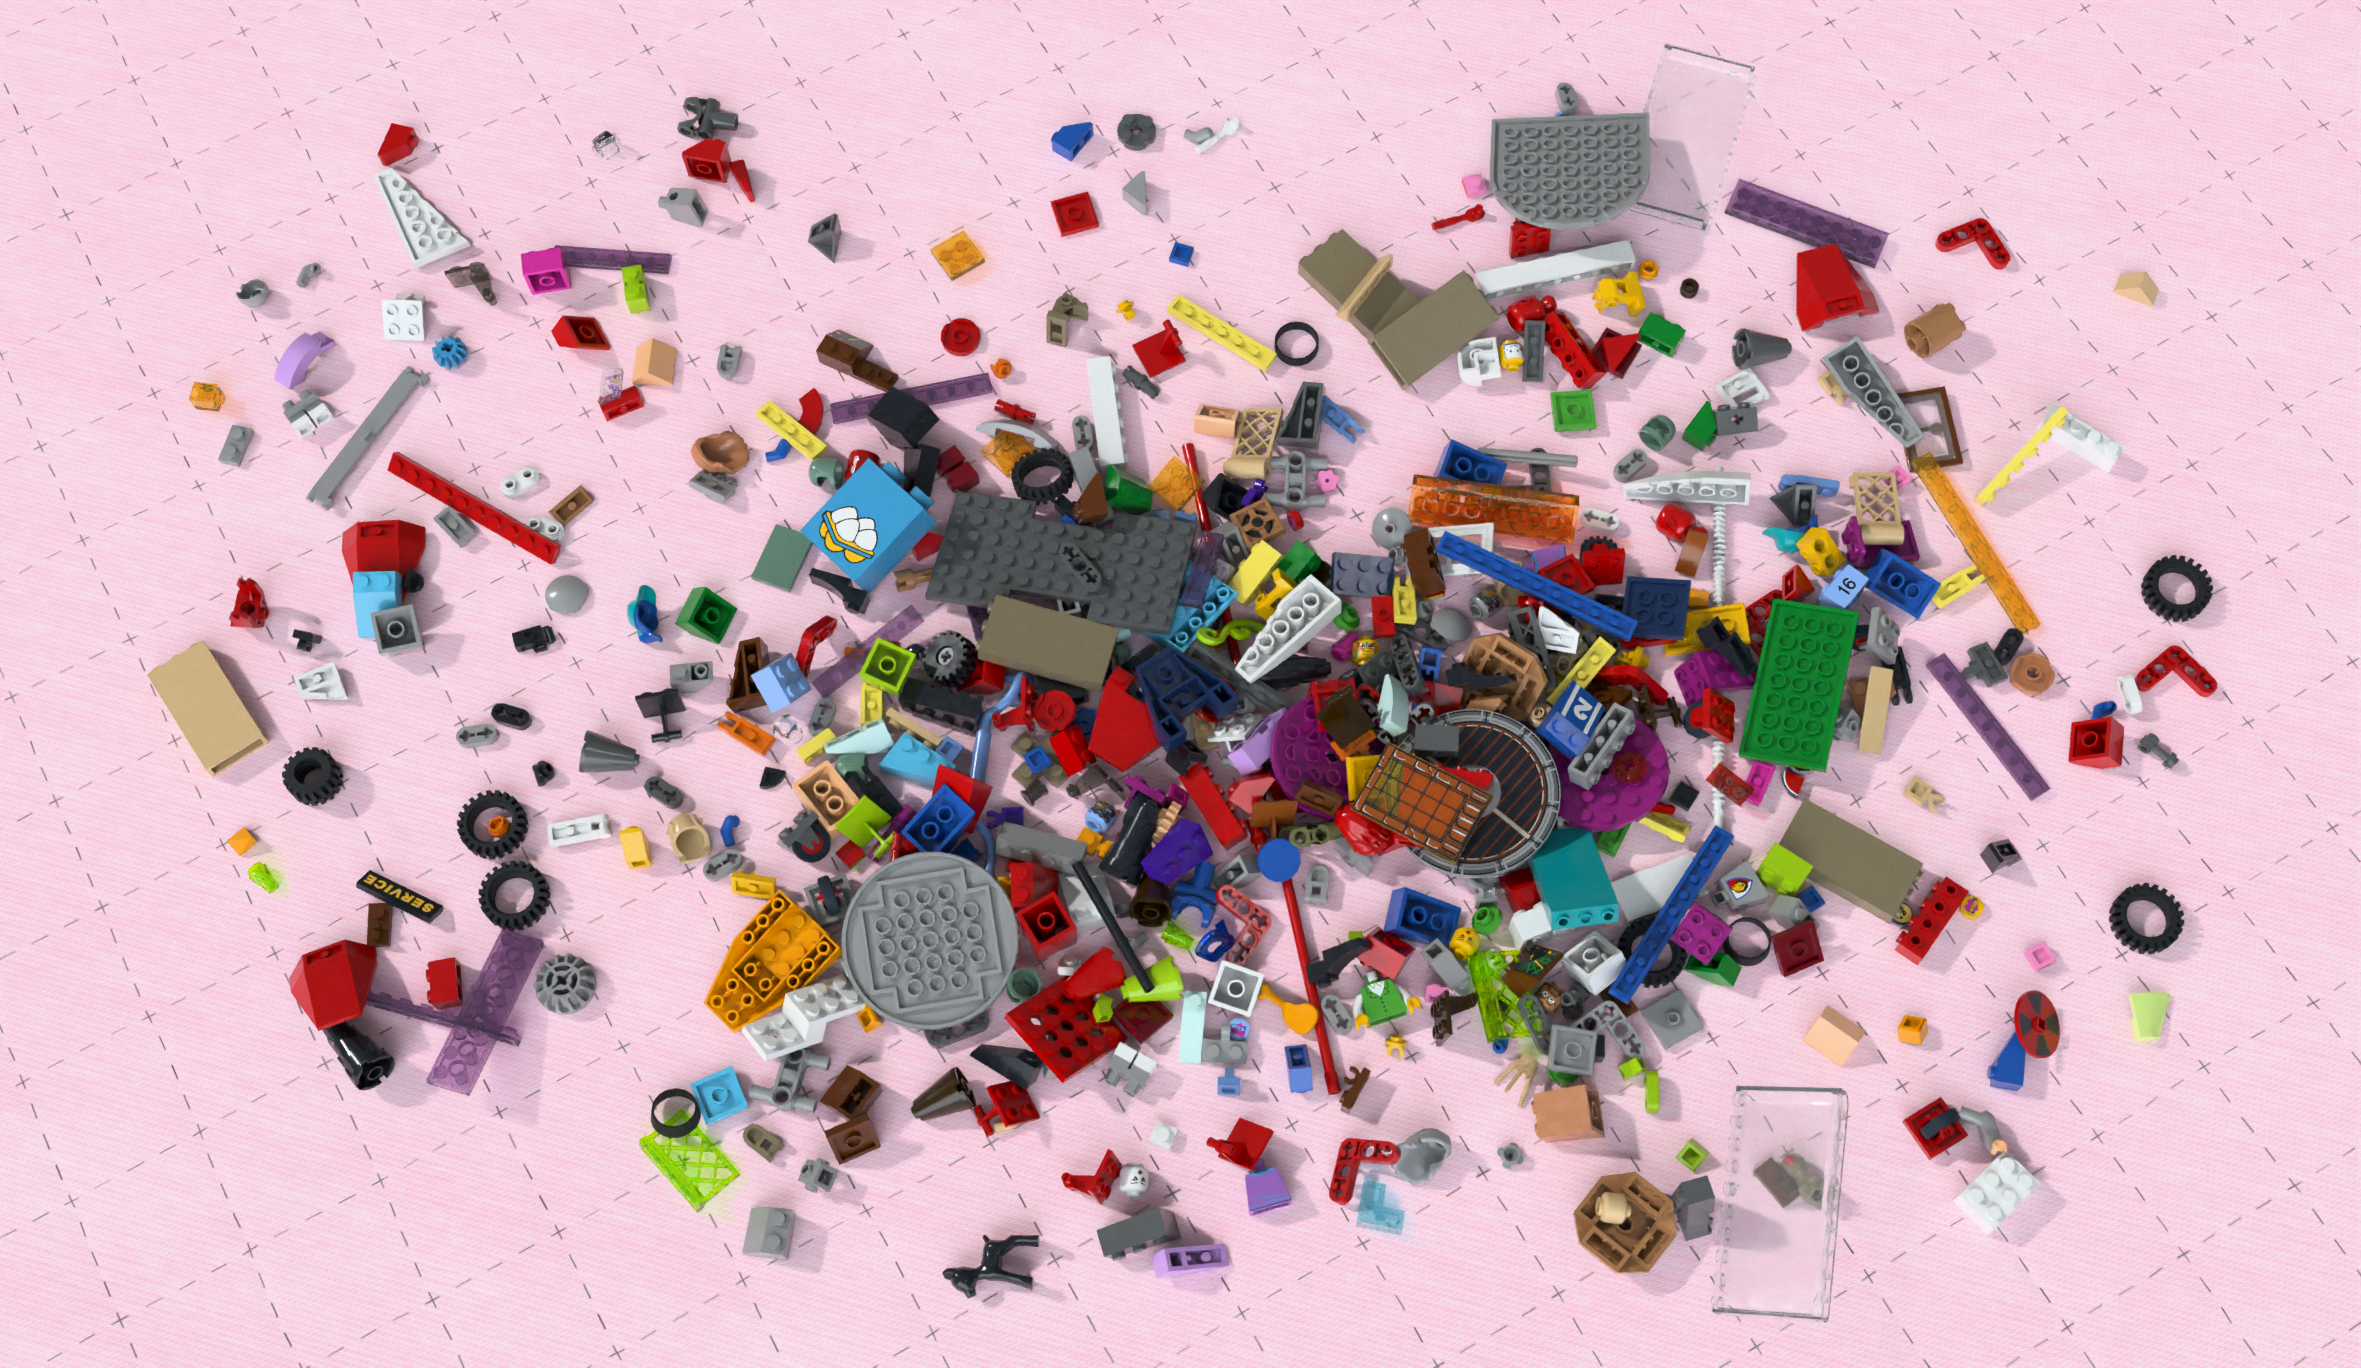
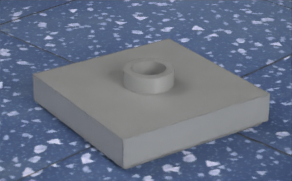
M1680 990L1641 1011V1014L1664 1050L1671 1048L1704 1028Z
M1553 1024L1551 1027L1547 1070L1593 1077L1598 1032Z

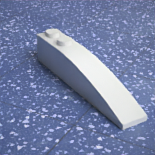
M1722 470L1688 471L1648 477L1623 484V499L1749 505L1751 473L1743 471L1724 472Z
M1310 574L1280 601L1276 611L1269 617L1266 626L1259 632L1255 642L1248 648L1236 666L1235 671L1249 683H1252L1274 669L1309 642L1341 613V599Z

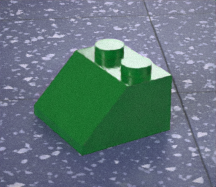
M1109 465L1104 492L1107 504L1133 515H1142L1150 511L1153 491L1144 479Z
M707 587L693 588L675 624L693 636L720 644L738 608Z

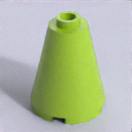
M1166 957L1144 969L1155 987L1149 993L1144 992L1135 975L1123 980V985L1120 986L1123 999L1127 998L1128 1002L1183 999L1184 995L1179 992L1183 991L1178 966L1173 967L1171 961L1175 960L1174 957Z

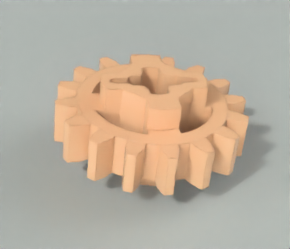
M1172 801L1168 810L1162 808L1157 817L1155 834L1152 840L1153 844L1157 845L1181 818L1177 814L1182 805Z

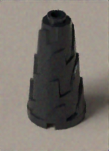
M1293 654L1258 679L1278 691L1280 688L1299 686V684L1327 678L1328 674H1331V663L1327 662L1325 658Z
M1146 798V801L1140 802L1136 811L1130 816L1126 825L1122 827L1114 843L1111 844L1098 866L1100 870L1117 879H1127V883L1138 886L1144 870L1141 862L1147 856L1153 840L1152 836L1160 811L1157 807L1159 803Z
M345 1021L322 1030L327 1037L329 1045L338 1055L337 1059L344 1067L347 1076L359 1090L365 1091L375 1088L382 1083L379 1078L383 1075L388 1078L393 1071L395 1060L390 1053L383 1047L380 1048L369 1036H365L353 1024L351 1025Z

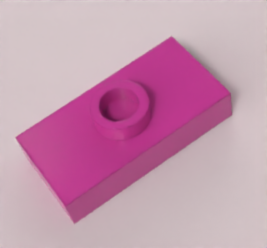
M1754 761L1743 786L1747 792L1744 801L1759 807L1776 767L1765 762Z

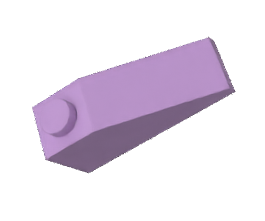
M1225 1243L1164 1248L1152 1255L1156 1278L1177 1277L1229 1266Z

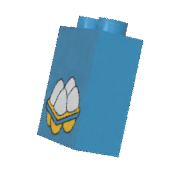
M869 458L800 530L861 589L868 591V594L937 523L927 512L933 504V501L917 486L907 493L899 486L906 477L894 465L887 461L880 469Z

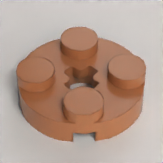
M2028 653L2027 655L2017 657L2010 668V684L2024 694L2040 696L2052 685L2055 672L2054 670L2052 671L2051 663L2046 657L2037 653ZM2031 670L2035 671L2034 675H2036L2037 678L2029 677L2027 672H2030Z

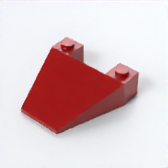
M1117 666L1107 679L1101 693L1087 750L1124 773L1162 746L1155 738L1146 705L1127 694L1131 689L1135 676ZM1186 718L1180 721L1182 725L1184 724Z

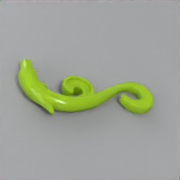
M1239 618L1227 623L1223 627L1219 638H1215L1217 636L1215 630L1206 627L1199 628L1196 636L1205 644L1217 646L1228 635L1237 640L1246 641L1250 638L1251 632L1259 634L1266 625L1259 621Z

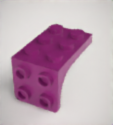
M1856 515L1851 516L1841 535L1844 545L1846 544L1848 550V563H1851L1852 567L1856 570L1869 568L1882 548L1892 552L1906 562L1918 561L1920 554L1910 520L1901 521V525L1904 527V541L1902 545H1864Z
M1715 650L1696 652L1675 669L1674 675L1686 705L1690 707L1693 703L1703 700V689L1712 688L1718 693L1753 689L1758 669L1756 668L1749 676L1742 679L1736 669Z

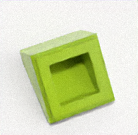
M1691 1138L1675 1158L1694 1173L1710 1152Z

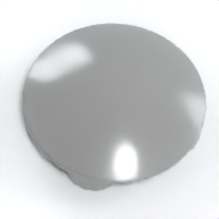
M572 575L557 577L548 585L545 592V600L549 608L558 613L578 612L587 596V589L583 581Z
M1451 608L1437 610L1430 622L1431 628L1444 637L1445 641L1449 644H1456L1457 641L1466 640L1472 632V626L1467 617Z

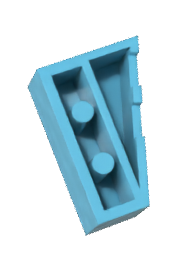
M906 732L903 733L879 764L881 773L884 775H893L900 777L902 780L915 781L920 783V785L934 788L939 764L957 770L956 765Z

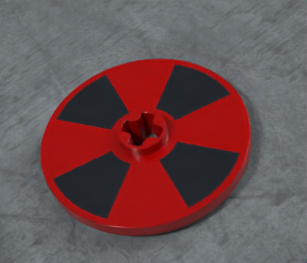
M2033 990L2023 993L2019 997L2014 1011L2017 1037L2024 1050L2032 1057L2038 1059L2050 1057L2056 1051L2060 1038L2057 1012L2050 999L2042 992Z

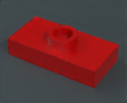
M1371 596L1373 638H1395L1392 596Z

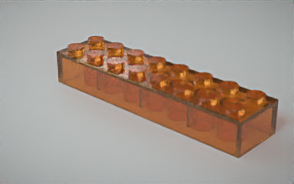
M1414 474L1408 516L1412 523L1443 527L1494 523V533L1573 543L1579 511V495Z

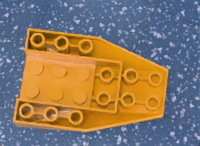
M778 890L734 938L704 1004L733 1033H736L743 1029L744 1025L753 1023L783 1006L786 993L811 985L842 957V946L787 893Z

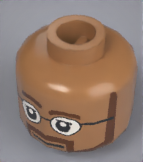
M1554 981L1552 983L1544 982L1533 994L1539 1000L1545 1013L1547 1011L1549 1014H1555L1563 1006L1560 998L1564 990Z

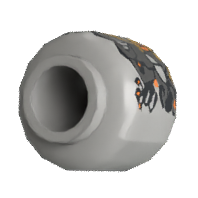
M1488 589L1481 590L1469 601V611L1476 619L1487 620L1500 610L1498 595Z

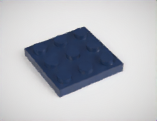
M1627 576L1622 614L1638 621L1631 637L1684 641L1692 585L1691 580Z

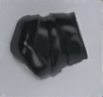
M914 643L905 649L916 654L917 660L920 659L919 652L922 658H926L923 654L926 649L920 644Z

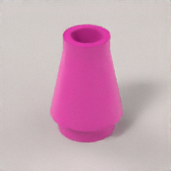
M1349 632L1345 637L1333 644L1330 650L1332 657L1339 662L1348 660L1352 653L1353 643L1359 640L1358 635L1354 632Z

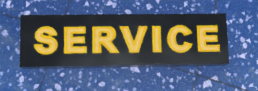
M371 870L356 882V888L429 924L443 912V905Z

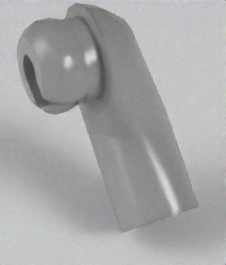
M1210 127L1203 128L1197 132L1186 129L1183 138L1201 144L1212 137L1213 130Z
M312 263L304 266L297 278L296 285L305 288L310 278L321 273L320 264Z
M1141 931L1134 938L1126 937L1133 951H1135L1149 940V937L1144 931Z

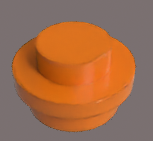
M494 817L488 825L490 834L494 837L505 835L509 830L510 822L505 817Z

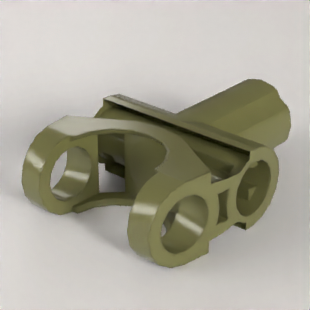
M1335 821L1288 825L1281 827L1277 831V838H1282V833L1288 830L1290 832V843L1295 847L1301 848L1309 847V843L1321 845L1330 840L1343 837L1342 833L1335 826ZM1300 839L1302 843H1296V840Z

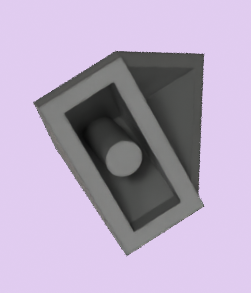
M834 213L813 224L808 238V243L834 264L842 231L838 215Z
M1794 485L1769 499L1793 525H1808L1811 517L1815 515L1817 485Z

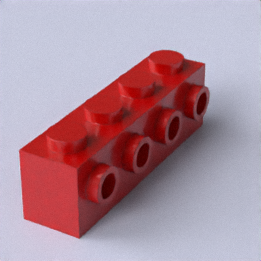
M1552 311L1543 320L1545 321V341L1550 345L1551 352L1562 362L1563 369L1572 376L1573 383L1579 388L1591 389L1607 372L1565 313L1562 311Z
M1197 763L1187 770L1186 776L1180 775L1178 777L1220 844L1228 851L1249 836L1245 831L1248 827L1241 817L1239 819L1236 817L1234 812L1237 809L1231 801H1226L1223 795L1226 792L1220 783L1215 784L1212 778L1215 775L1209 766L1204 767L1201 763Z
M1947 876L1942 882L1937 880L1930 890L1934 893L1930 899L1926 897L1919 906L1922 910L1921 913L1912 916L1907 923L1910 926L1907 933L1902 931L1896 939L1898 946L1895 951L1916 965L1922 961L1969 892Z

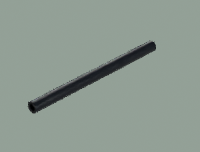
M1082 861L1074 863L1072 868L1145 993L1151 992L1155 988L1085 866Z

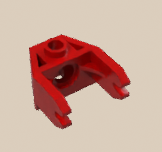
M239 578L236 585L240 590L237 593L234 610L229 615L230 626L243 628L264 627L265 620L269 616V610L263 589L256 581L247 578V581Z

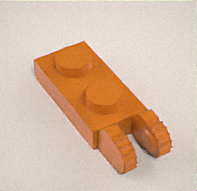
M729 711L724 716L729 721L735 723L734 726L731 728L723 722H718L717 727L724 733L762 757L767 754L776 742L775 737Z

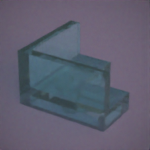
M1364 1176L1356 1227L1401 1235L1405 1211L1383 1207L1386 1184L1368 1181L1369 1177Z

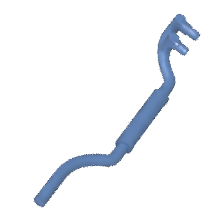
M1026 672L1006 675L1005 682L1012 683L1006 695L1001 697L1000 701L988 708L982 715L979 731H976L969 776L981 782H985L992 737L990 733L992 714L996 713L997 715V712L1000 714L1010 704L1021 706V694H1019L1021 691V677L1026 676L1029 683L1034 684V679ZM979 818L975 829L980 833L985 844L986 859L984 869L994 877L997 854H995L996 843L987 825Z

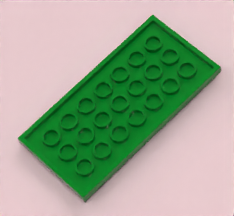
M1773 599L1739 749V758L1826 773L1860 616L1859 612Z

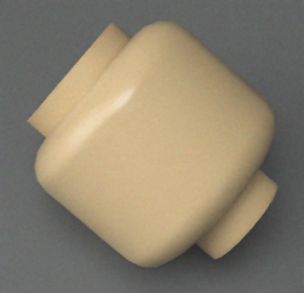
M1537 703L1528 716L1527 720L1534 730L1538 728L1552 707L1550 705Z
M1604 1192L1601 1197L1597 1198L1595 1212L1602 1222L1622 1224L1626 1217L1631 1215V1203L1627 1202V1198L1623 1194Z

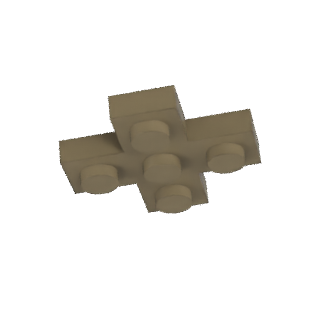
M1025 731L1011 745V749L1022 759L1023 755L1041 745L1052 761L1050 767L1036 775H1033L1025 761L1011 774L1012 778L1026 790L1041 776L1057 789L1069 778L1048 740L1058 733H1052L1040 744Z

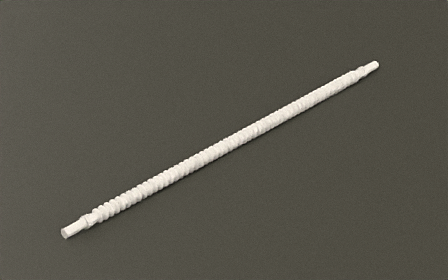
M1718 466V467L1715 468V470H1722V471H1724V468L1721 467V466ZM1713 503V511L1715 512L1713 513V528H1715L1713 529V538L1715 539L1713 540V555H1715L1713 557V566H1715L1713 567V577L1715 578L1712 580L1714 582L1712 586L1715 589L1712 591L1714 593L1712 597L1715 600L1712 603L1714 604L1713 607L1724 606L1726 603L1723 600L1726 597L1724 595L1726 590L1723 589L1726 586L1724 584L1726 579L1723 578L1726 576L1724 573L1726 570L1724 567L1726 565L1724 562L1726 559L1724 556L1726 554L1724 551L1726 548L1724 545L1726 543L1724 540L1726 538L1724 534L1726 532L1724 529L1726 527L1724 524L1726 522L1724 518L1726 516L1724 513L1726 511V504ZM1712 736L1714 740L1712 742L1714 746L1712 748L1714 752L1712 753V757H1714L1712 759V763H1714L1712 765V769H1714L1712 774L1717 778L1725 772L1723 770L1725 768V765H1723L1725 763L1723 759L1725 757L1723 753L1725 751L1723 747L1725 743ZM1724 776L1718 781V785H1715L1713 782L1711 784L1714 787L1711 790L1714 793L1711 796L1714 798L1711 801L1714 804L1712 813L1714 827L1717 825L1722 829L1724 817L1723 804L1725 803L1723 798H1725L1723 791L1721 792L1717 788L1720 785L1725 786V783L1722 782L1725 780Z

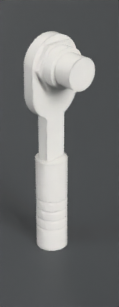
M1234 117L1226 122L1219 133L1195 147V151L1200 154L1225 135L1231 136L1238 132L1241 128L1240 120Z

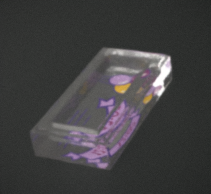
M622 368L602 369L598 401L600 405L621 397L624 375Z

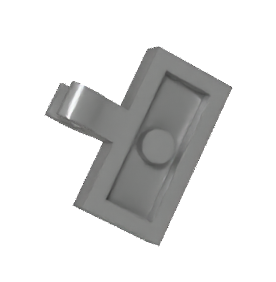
M1222 1023L1221 1039L1203 1038L1201 1061L1246 1064L1248 1041L1230 1040L1231 1024Z

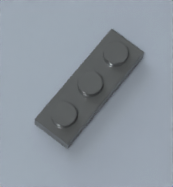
M1525 320L1522 382H1543L1545 321Z

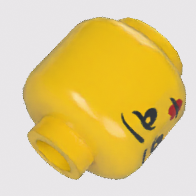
M1471 927L1456 929L1449 943V949L1458 960L1472 959L1477 954L1481 938L1478 932Z

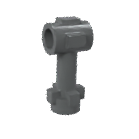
M2149 733L2139 741V750L2145 754H2149L2152 751L2164 761L2162 765L2165 768L2172 769L2180 760L2176 757L2177 755L2174 752L2168 754L2157 744L2160 740L2155 734Z
M1575 982L1569 991L1565 990L1562 992L1560 999L1565 1006L1576 1005L1579 1001L1584 1003L1591 993L1583 985Z

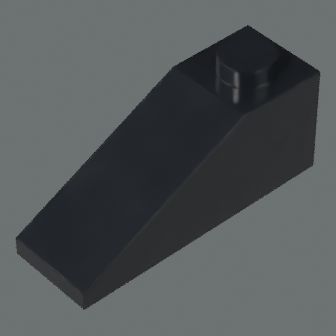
M981 1044L970 1054L977 1061L1025 1090L1036 1082L1044 1064L1035 1052L1022 1048Z

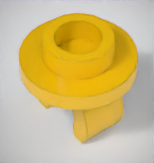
M1125 300L1119 303L1116 313H1123L1126 321L1133 319L1135 313L1131 307L1134 305V302Z
M1390 1035V1038L1385 1039V1043L1388 1045L1387 1056L1391 1055L1393 1048H1397L1400 1051L1399 1057L1402 1058L1404 1055L1403 1047L1407 1046L1408 1041L1404 1040V1037L1401 1035Z

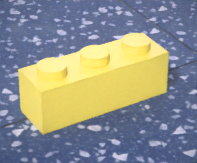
M828 727L796 750L797 755L805 765L811 763L817 756L825 753L823 744L836 739V736Z

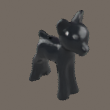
M983 1235L985 1244L979 1267L946 1268L942 1272L944 1278L950 1280L952 1286L957 1291L964 1293L967 1298L976 1296V1283L983 1279L1009 1282L1033 1290V1277L1002 1270V1257L1017 1246L1039 1247L1040 1236L1010 1235L1004 1240H990L987 1235Z

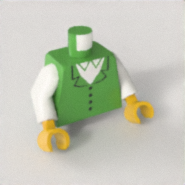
M1373 971L1364 975L1368 986L1362 987L1360 994L1356 996L1353 1014L1356 1030H1359L1360 1025H1365L1368 1029L1369 1027L1406 1016L1408 1009L1410 1014H1414L1413 1008L1419 1007L1422 1010V1005L1419 998L1413 997L1398 983H1393L1391 979L1380 981L1377 971Z

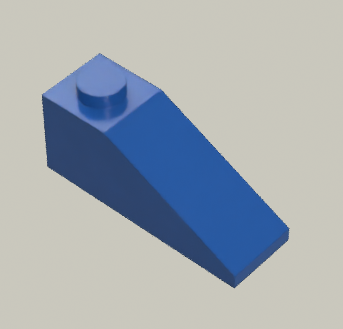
M1422 645L1419 667L1424 680L1437 682L1442 648ZM1412 702L1411 710L1416 707L1414 702Z
M2014 1030L1992 1065L1988 1067L1987 1078L1990 1079V1087L2018 1091L2023 1086L2026 1051L2017 1037L2016 1030Z

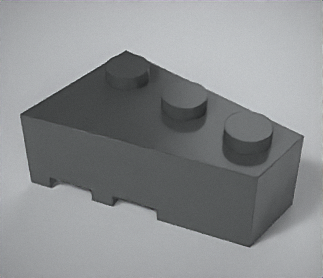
M1303 381L1292 404L1293 406L1284 420L1283 427L1276 437L1278 445L1319 449L1326 392L1324 383Z
M1708 1176L1681 1182L1670 1199L1673 1201L1674 1214L1676 1213L1685 1241L1712 1234L1709 1224L1713 1223L1712 1216L1709 1217V1214L1714 1212L1715 1195Z

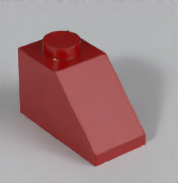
M391 123L377 154L383 166H388L412 154L419 142L414 128Z

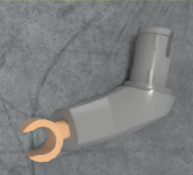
M1961 1106L1959 1112L1961 1118L1959 1120L1978 1126L1980 1139L1985 1147L1991 1151V1154L1995 1155L1997 1151H2000L2002 1155H2005L2008 1144L2001 1139L1993 1114L1987 1110L1981 1113Z

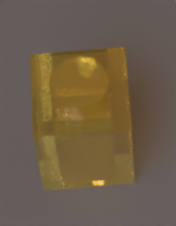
M194 382L189 400L196 409L220 411L221 404L225 401V394L218 384Z

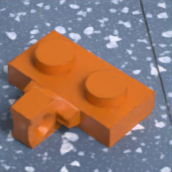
M1371 729L1342 750L1335 741L1331 742L1330 745L1340 759L1344 761L1349 756H1370L1368 743L1377 738V736Z

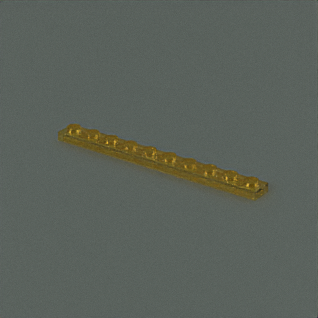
M1931 452L1912 460V467L1981 575L1983 574L1986 577V583L2015 628L2019 629L2022 634L2038 628L2041 623Z

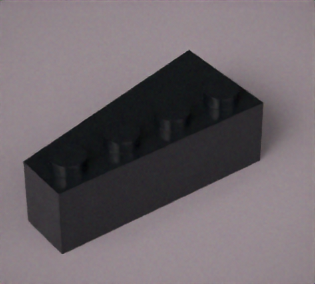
M910 677L907 678L898 698L900 707L905 712H916L927 720L935 719L941 721L943 725L958 727L967 734H976V731H979L982 715L987 710L985 696L977 695V698L969 696V692L960 691V694H957L945 686L937 689L930 682Z

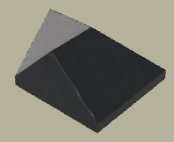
M1219 473L1201 494V497L1213 512L1232 523L1229 515L1243 508L1241 502L1248 490L1223 473Z

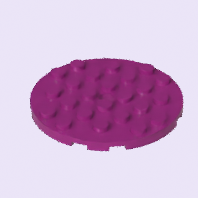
M1312 696L1295 703L1277 722L1270 743L1272 769L1279 786L1291 801H1295L1294 794L1305 779L1323 788L1326 787L1327 790L1333 793L1337 792L1338 795L1343 797V802L1340 805L1342 807L1347 803L1356 801H1349L1346 759L1342 761L1332 748L1330 743L1334 740L1328 732L1318 733ZM1367 711L1370 714V718L1372 719L1373 715L1369 711ZM1374 720L1376 728L1380 729V727L1378 726L1380 723L1377 720ZM1378 737L1368 743L1370 747L1368 751L1371 755H1382L1386 748ZM1328 752L1336 756V762L1332 763L1326 757ZM1382 798L1376 800L1375 806L1380 802ZM1367 799L1366 801L1372 804L1375 799ZM1297 801V807L1306 813L1320 819L1335 821L1334 815L1332 817Z
M1635 719L1636 727L1631 735L1628 734L1625 738L1621 750L1616 751L1613 755L1612 762L1607 768L1609 772L1606 775H1601L1597 784H1593L1589 790L1570 781L1567 768L1576 756L1568 758L1549 743V752L1556 765L1560 781L1561 798L1558 817L1560 816L1568 821L1572 826L1590 831L1618 830L1624 828L1627 824L1634 821L1638 822L1651 813V809L1657 802L1661 801L1669 781L1668 757L1659 737L1648 726Z

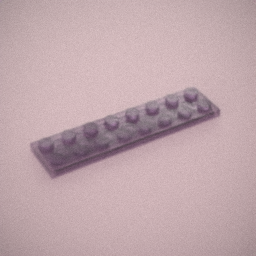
M1742 179L1738 180L1724 213L1817 248L1836 243L1847 259L1874 269L1889 235L1885 231Z
M506 929L501 930L426 1079L427 1084L470 1096L544 946L543 940Z

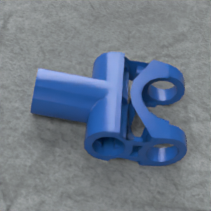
M1203 861L1195 867L1191 882L1178 880L1172 899V920L1176 921L1178 914H1181L1185 908L1196 907L1203 915L1201 928L1208 929L1218 905L1215 898L1217 890L1210 888L1216 868L1215 865Z

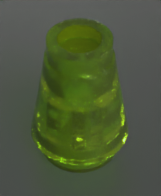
M259 861L248 869L249 879L269 894L278 889L279 884L266 864H262Z
M1169 922L1160 937L1165 940L1164 943L1185 948L1186 950H1189L1194 941V938L1175 923L1172 925Z

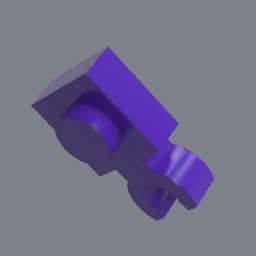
M1256 479L1253 488H1249L1247 494L1242 499L1241 505L1243 508L1262 499L1261 497L1268 491V486L1264 485L1265 480Z
M1003 807L1000 814L993 810L986 812L987 817L995 818L993 822H987L989 829L1003 825L1004 821L1024 826L1023 807Z

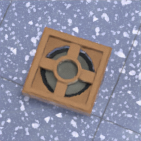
M1266 497L1229 515L1232 523L1238 527L1249 551L1256 543H1260L1261 540L1268 544L1271 540L1286 533V529Z

